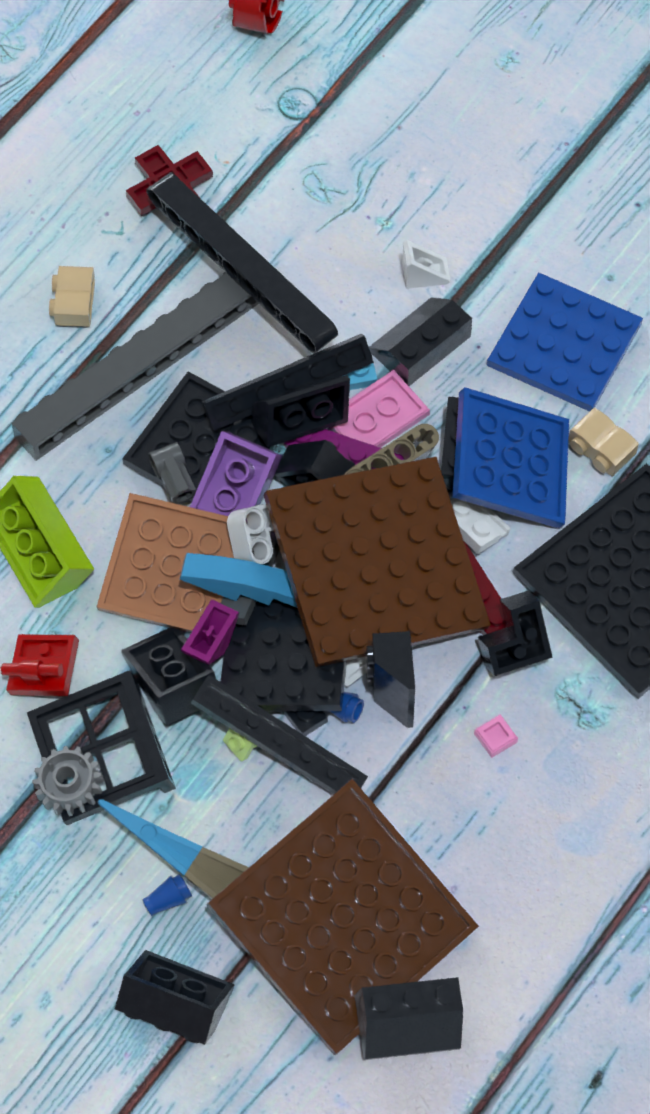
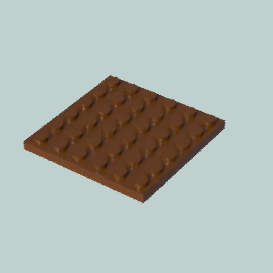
M437 457L267 490L263 496L316 667L367 656L366 646L372 645L373 633L410 631L411 645L414 646L486 630L491 626Z
M353 779L206 904L333 1055L338 1054L360 1034L355 994L361 988L418 982L479 927Z

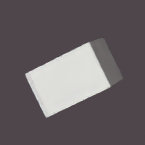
M409 240L403 242L402 266L406 289L445 285L451 282L446 257Z

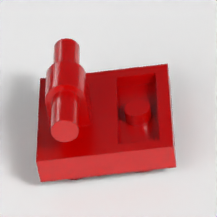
M18 634L12 663H3L1 665V674L9 676L7 692L10 695L68 696L79 639L75 635Z

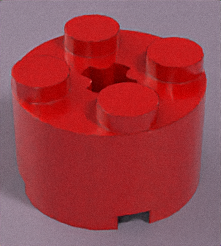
M229 0V7L233 8L232 24L234 27L260 33H273L280 22L283 12L278 10L279 2H284L285 0Z

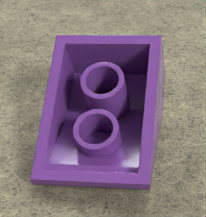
M221 431L190 507L229 516L235 510L260 505L283 455L230 432Z

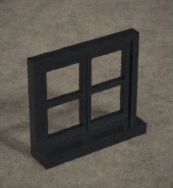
M131 670L27 712L41 757L47 758L51 755V750L58 751L48 723L80 710L91 744L81 747L83 755L90 752L92 756H96L101 768L107 790L102 791L101 794L92 795L96 803L92 805L86 802L84 804L85 812L83 813L78 808H75L73 816H69L66 809H63L61 816L66 825L104 811L98 804V800L103 799L116 806L157 788H161L164 793L176 789L140 686ZM118 695L130 728L97 740L86 707ZM134 740L146 774L113 786L102 753ZM64 779L62 784H68V780Z

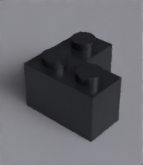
M327 440L292 444L286 448L275 476L286 486L342 476L354 467L355 463L346 459L337 450V447Z
M529 590L500 599L506 628L478 636L483 662L494 676L553 658L540 601Z

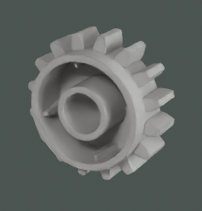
M64 746L63 750L56 751L53 749L49 757L41 758V767L34 770L38 778L32 780L35 789H38L35 794L39 801L43 800L42 803L45 809L49 810L53 807L56 815H60L63 809H66L68 815L73 816L75 808H78L83 813L85 812L84 804L86 802L92 805L96 803L92 795L102 793L98 783L104 782V778L99 773L101 768L98 762H93L94 758L90 752L83 755L80 747H76L75 750H69L67 746ZM67 777L74 778L72 782L68 784H62V782H64V779L66 780Z

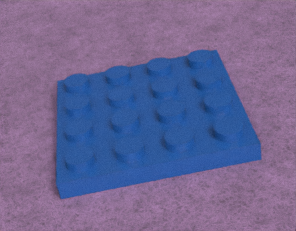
M538 272L487 359V366L590 412L596 407L641 327L643 317Z
M464 387L459 392L453 498L560 529L565 525L569 419Z

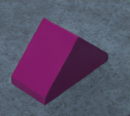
M211 599L181 651L210 665L222 656L229 646L239 612Z

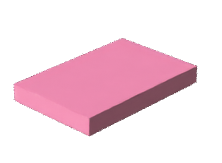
M392 370L350 398L348 422L330 427L333 432L381 448L429 416L430 409L395 370Z

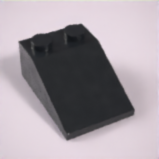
M167 628L121 650L122 656L151 706L166 726L201 710L191 704V701L208 675L216 679L213 669L208 664L181 651L187 638L176 628Z

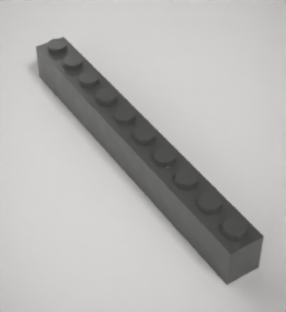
M224 272L214 282L205 284L197 294L182 300L174 310L159 316L154 324L145 330L136 332L131 340L124 345L113 348L108 356L101 361L89 365L81 375L66 381L61 389L52 395L43 397L38 405L28 412L20 413L12 422L15 439L37 461L259 303Z

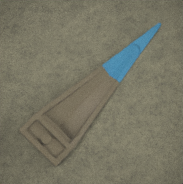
M103 799L98 800V804L211 899L249 868L146 821Z

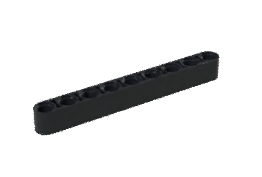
M168 173L147 188V195L155 207L310 352H318L338 336V330L334 323L176 175Z

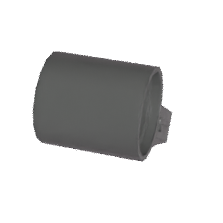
M175 442L148 453L152 468L157 478L161 477L172 503L183 504L190 501L195 496L196 488L186 469L185 458L179 444Z

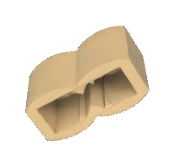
M59 266L58 275L52 276V292L56 293L55 299H50L49 316H54L55 325L90 327L95 289L94 267Z
M593 408L570 430L569 434L571 448L577 454H583L591 458L594 467L598 471L614 476L636 455L639 445L628 432L616 426L607 415L596 408Z

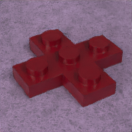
M157 145L135 157V164L147 179L127 189L126 197L139 214L143 216L156 208L147 195V188L168 173L176 175L198 196L193 187L213 177V170L198 151L173 164L162 148Z

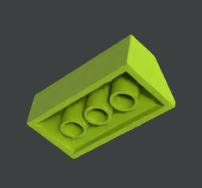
M13 475L0 491V549L34 607L40 608L77 589L92 573L94 567L38 476Z

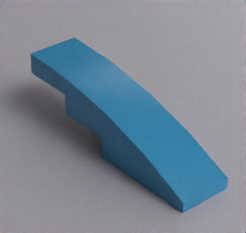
M187 553L184 557L179 580L237 601L239 596L243 595L266 605H270L272 600L276 599L298 608L287 571L251 561L215 555Z

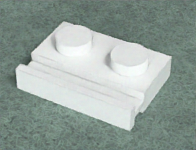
M455 498L450 500L463 541L477 554L497 543L501 537L505 538L508 536L511 528L490 508Z

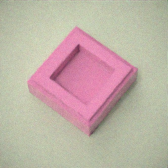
M501 714L474 730V735L491 758L518 742V737Z

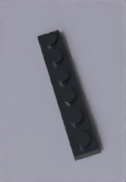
M359 334L201 402L210 427L215 431L252 415L253 403L317 382L344 376L372 364L374 361L365 335Z
M208 675L191 701V704L333 795L351 779L362 788L368 778L367 775L211 675Z

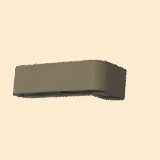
M420 424L349 469L344 475L371 470V467L381 468L425 459L437 445L439 434L432 425ZM416 441H417V442H421V443L418 444V446L415 448L414 444L416 443ZM394 452L401 454L404 460L398 459Z

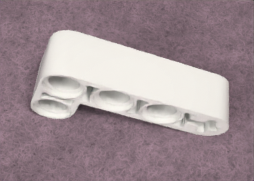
M261 504L231 512L227 519V527L234 558L258 564L269 562L273 555L269 531H273L274 528L267 505Z

